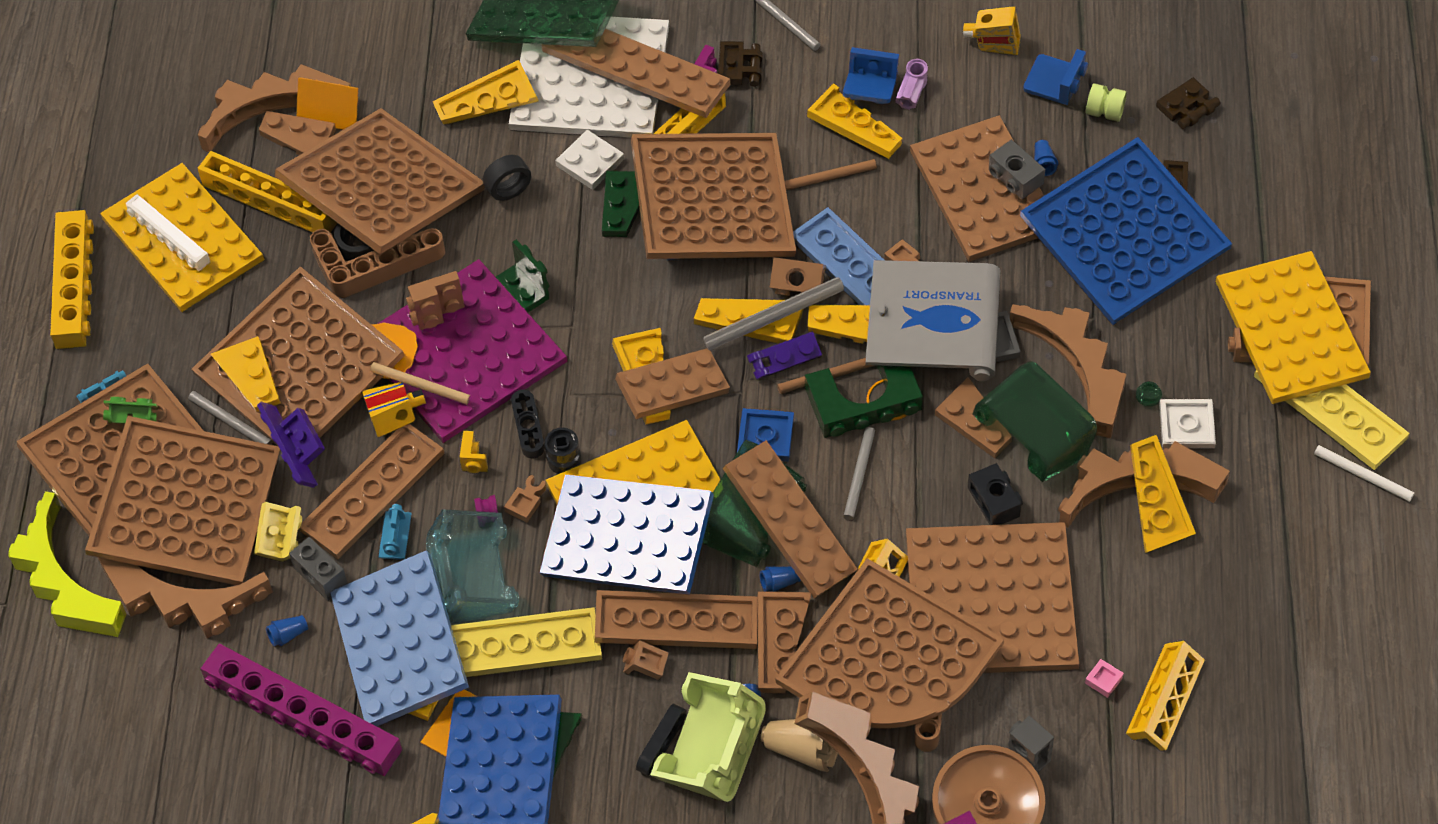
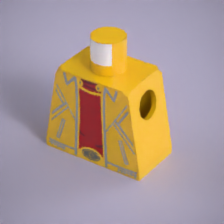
M1005 7L980 10L977 14L976 23H964V38H977L978 47L981 51L1018 55L1021 35L1016 8Z

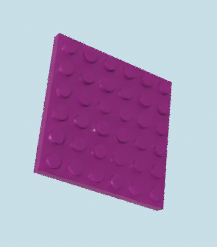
M479 259L457 273L465 307L452 313L442 314L444 323L438 324L433 328L419 330L418 325L413 326L408 305L379 322L405 326L416 334L417 352L412 366L405 373L470 395L469 402L466 405L422 390L426 404L414 407L413 409L442 443L448 441L510 400L516 391L527 389L568 362L567 356ZM388 379L392 384L399 382L393 379ZM403 383L407 394L420 390L417 387Z

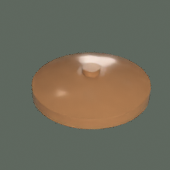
M979 745L957 753L945 763L934 783L932 807L937 824H944L969 810L977 824H1041L1045 809V792L1037 771L1020 754L1001 746Z

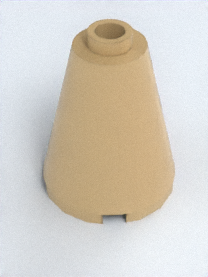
M795 719L770 721L767 726L762 728L761 741L764 742L765 748L823 772H828L827 767H833L836 762L838 753L819 736L794 724Z

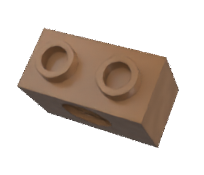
M774 257L770 288L776 289L775 294L790 296L791 291L805 292L823 284L826 265ZM795 272H801L804 276V281L799 286H794L791 282V277Z

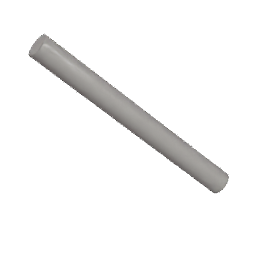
M755 0L814 51L819 49L821 44L771 1Z
M192 391L188 397L190 401L255 442L272 445L273 441L232 414L197 392Z
M866 427L843 516L846 520L854 519L875 434V429L872 427Z

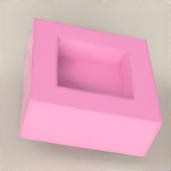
M1100 659L1086 677L1085 684L1108 698L1123 679L1124 673Z

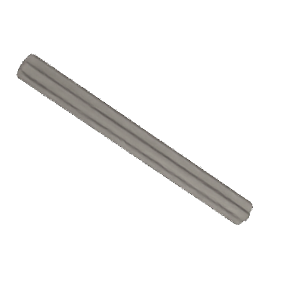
M839 277L829 280L704 336V343L708 350L717 348L844 290L843 282Z

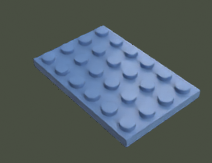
M427 550L331 592L365 721L379 726L469 688L433 561Z

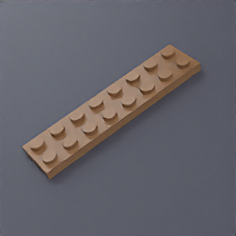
M566 13L541 45L542 51L704 118H707L731 85L730 78Z

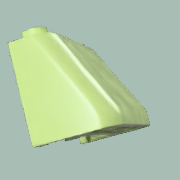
M688 672L686 681L682 686V695L686 703L691 705L673 755L667 753L660 754L654 761L651 776L690 791L728 802L734 798L765 715V701L741 683Z

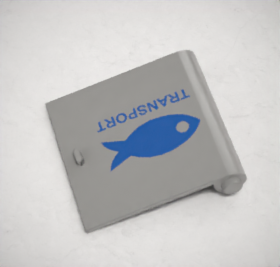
M874 260L866 365L969 368L970 375L977 381H987L995 375L1000 268L988 263Z

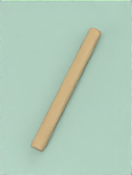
M375 362L372 363L370 372L466 405L470 399L469 394Z

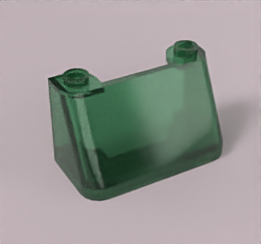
M1033 361L1018 367L975 405L972 413L985 426H990L998 420L1030 451L1027 460L1028 469L1041 482L1076 464L1083 455L1087 456L1097 432V424L1092 415Z
M745 440L733 460L758 444ZM783 463L805 494L807 488L805 478ZM724 473L713 491L714 497L702 543L757 567L761 559L765 560L769 555L771 546L768 545L769 534L727 474Z

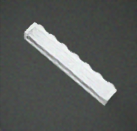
M138 194L126 202L127 213L131 217H135L141 226L145 225L151 234L157 235L158 240L162 243L165 242L171 251L177 252L178 257L182 260L185 259L191 268H196L200 271L210 263L206 251Z

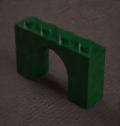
M878 365V370L886 390L881 397L869 403H855L844 398L838 391L829 368L806 374L805 390L824 438L830 436L837 437L844 432L865 429L872 424L886 423L894 417L910 416L921 411L923 396L911 367Z

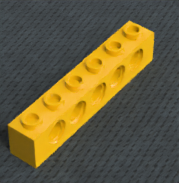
M213 151L208 153L197 168L204 187L305 230L314 232L319 229H326L331 233L337 225L335 220L281 180Z
M85 210L57 212L55 215L50 335L56 349L85 347L86 337L90 336V324L87 321V316L91 315V304L88 300V295L92 294L91 281L88 279L89 275L93 272L89 254H93V243L90 239V234H94V225L92 219H88Z

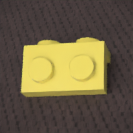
M269 502L262 503L254 555L282 562L290 559L289 553L298 546L296 537L297 531L302 524L301 507L294 506L288 508Z

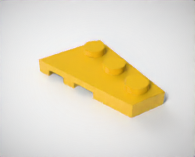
M258 336L211 353L214 361L222 368L256 412L260 411L257 407V404L260 402L274 406L281 404L261 340Z

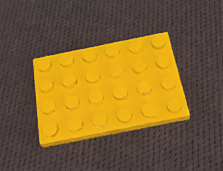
M183 163L100 213L105 223L181 312L264 261L263 254ZM138 194L206 251L210 263L200 271L196 268H191L185 259L182 260L178 257L177 252L171 251L165 242L162 243L158 240L157 235L151 234L145 225L141 226L135 217H131L127 213L126 202Z
M1312 251L1216 276L1215 282L1236 327L1240 328V336L1272 404L1370 377L1371 372Z
M687 420L546 479V485L556 504H558L565 475L709 490L714 494L709 514L732 505L731 497Z

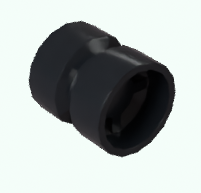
M556 428L547 434L545 438L547 462L549 468L554 473L560 474L581 464L579 441L574 431L568 428Z

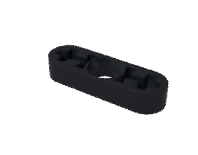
M518 390L512 395L511 403L521 450L527 458H538L544 453L545 446L534 396L528 390ZM521 400H525L527 411H522ZM527 419L535 422L531 428H523L521 423ZM533 436L536 448L530 447L528 437Z
M672 704L641 753L636 765L637 771L651 776L654 761L660 754L667 751L684 722L686 709L676 704Z

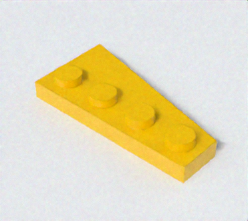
M810 305L808 332L813 331L815 334L838 339L846 337L853 339V342L863 344L867 342L870 305Z

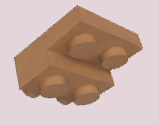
M456 271L408 286L410 297H406V302L410 310L409 315L413 326L418 325L419 330L433 328L438 324L444 323L442 314L452 313L465 307L460 280Z

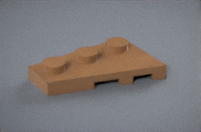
M266 111L259 128L262 137L282 147L287 146L295 150L297 155H301L334 136L336 130L335 123Z
M969 377L935 409V416L993 458H996L1011 443V434Z

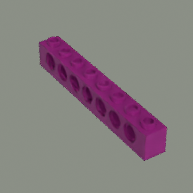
M220 643L200 668L204 682L212 689L217 690L220 688L231 699L237 702L242 700L248 703L249 707L260 714L265 712L276 723L283 726L287 724L293 727V730L302 737L310 736L324 749L329 750L332 748L338 751L342 758L349 762L354 760L360 763L371 774L377 772L385 776L402 752L400 740L394 735ZM234 673L237 674V675H236L235 677H233V678H228V676L231 675V674H234ZM260 685L257 689L250 690L251 687ZM282 697L281 700L277 702H272L274 698ZM298 709H305L300 714H294ZM327 721L325 725L317 726L319 722ZM343 733H350V735L345 738H339V736ZM366 745H373L369 750H362Z

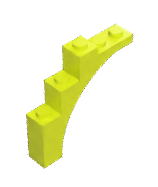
M45 491L42 501L40 500L37 503L36 516L33 523H30L28 526L27 536L17 535L15 543H12L9 548L8 556L15 570L32 572L30 586L36 598L53 601L51 614L57 626L118 637L126 617L122 602L101 597L82 588L70 579L57 563L53 550L52 528L61 505L55 493Z

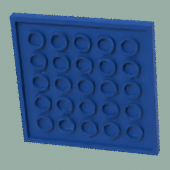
M1139 137L1020 212V217L1112 325L1231 249L1232 246L1231 241Z

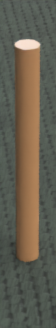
M875 159L786 180L784 181L785 188L790 190L877 168Z
M866 358L830 368L833 378L875 365H866ZM805 376L777 384L779 393L782 394L805 387Z

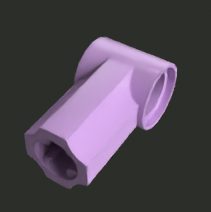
M912 59L906 65V73L896 97V103L901 108L908 110L916 108L922 89L927 84L928 66L921 59Z

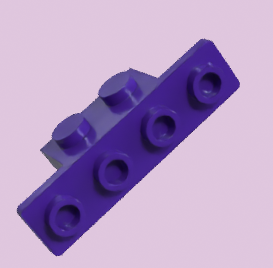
M260 402L257 404L261 412L260 417L268 425L271 431V438L278 444L282 452V459L289 465L294 481L299 485L314 488L317 482L308 464L321 454L325 447L305 410L297 408L283 420L276 406Z

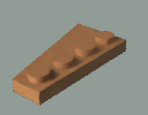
M758 592V690L761 693H785L786 689L777 685L775 678L797 651L811 599V592Z

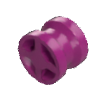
M490 495L488 499L474 498L479 524L490 519L499 521L495 495Z

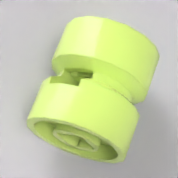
M1093 83L1087 101L1086 114L1096 117L1104 114L1106 119L1119 122L1124 110L1127 91L1116 88L1108 91L1107 86Z

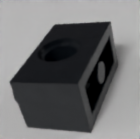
M997 463L973 472L968 476V489L989 525H1002L1019 518L1021 506L1023 505L1019 492L1013 491L1010 486L1011 482L1005 470L1001 471ZM998 493L1001 494V496H994L992 494Z

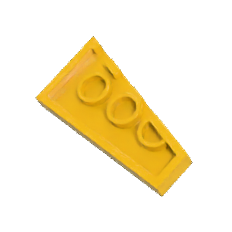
M517 60L433 101V104L444 125L538 102L539 100L520 61Z
M834 83L807 110L808 118L888 159L902 145V137L882 121L874 120L867 109H861L854 104L855 100L843 97V94L839 92V87Z
M701 298L694 316V324L720 330L785 300ZM804 309L743 336L777 344L791 340L795 336Z
M661 328L613 338L612 345L623 371L664 360ZM667 410L643 417L644 423L646 425L670 419L671 412Z
M1157 435L1131 444L1130 449L1145 553L1196 534Z

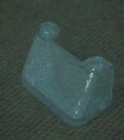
M442 509L427 533L426 549L431 555L451 624L511 613L519 604L518 592L515 591L513 586H505L498 546L502 539L506 537L507 527L503 523L502 513Z

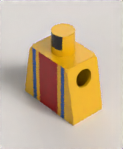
M401 382L362 391L377 437L414 422L415 417L412 408L426 404L422 389L407 394Z

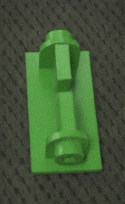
M110 397V401L104 400L103 402L106 407H109V410H104L103 420H108V423L125 424L128 414H132V417L157 421V413H152V409L158 410V406L152 403V399L138 398L136 402H126L124 397Z

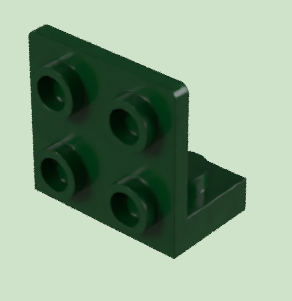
M516 239L512 242L515 265L497 275L496 278L529 313L550 299L548 291L550 285L546 278L548 272L540 260L536 261L533 258L528 246L525 244L522 246Z

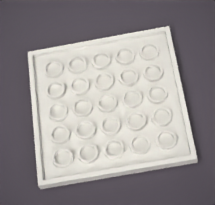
M528 13L520 63L539 101L511 108L509 130L581 135L586 130H589L597 136L631 138L632 134L654 133L658 98L543 52L541 45L566 14ZM570 14L666 52L669 20Z

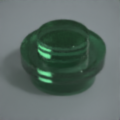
M1151 381L1142 383L1136 390V399L1144 406H1155L1162 398L1161 389L1156 383Z

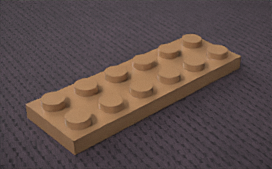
M410 424L398 428L302 522L299 528L300 532L310 537L338 560L385 511H388L445 454L444 449Z
M767 440L723 467L724 472L808 591L811 592L814 599L858 570Z
M597 590L594 643L636 644L638 641H642L649 645L757 649L758 597Z

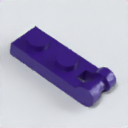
M812 331L772 347L747 355L749 363H752L755 372L753 373L756 380L819 358L822 356V353ZM768 358L770 366L764 367L762 359Z

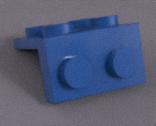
M852 47L849 73L843 89V97L850 98L851 100L872 101L876 104L890 103L897 81L899 54Z
M1077 49L1071 62L1039 54L1024 83L1023 90L1027 93L1068 105L1072 95L1077 93L1080 77H1084L1088 67V62H1085L1086 52Z

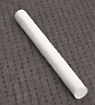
M1318 445L1314 455L1409 502L1414 496V492Z

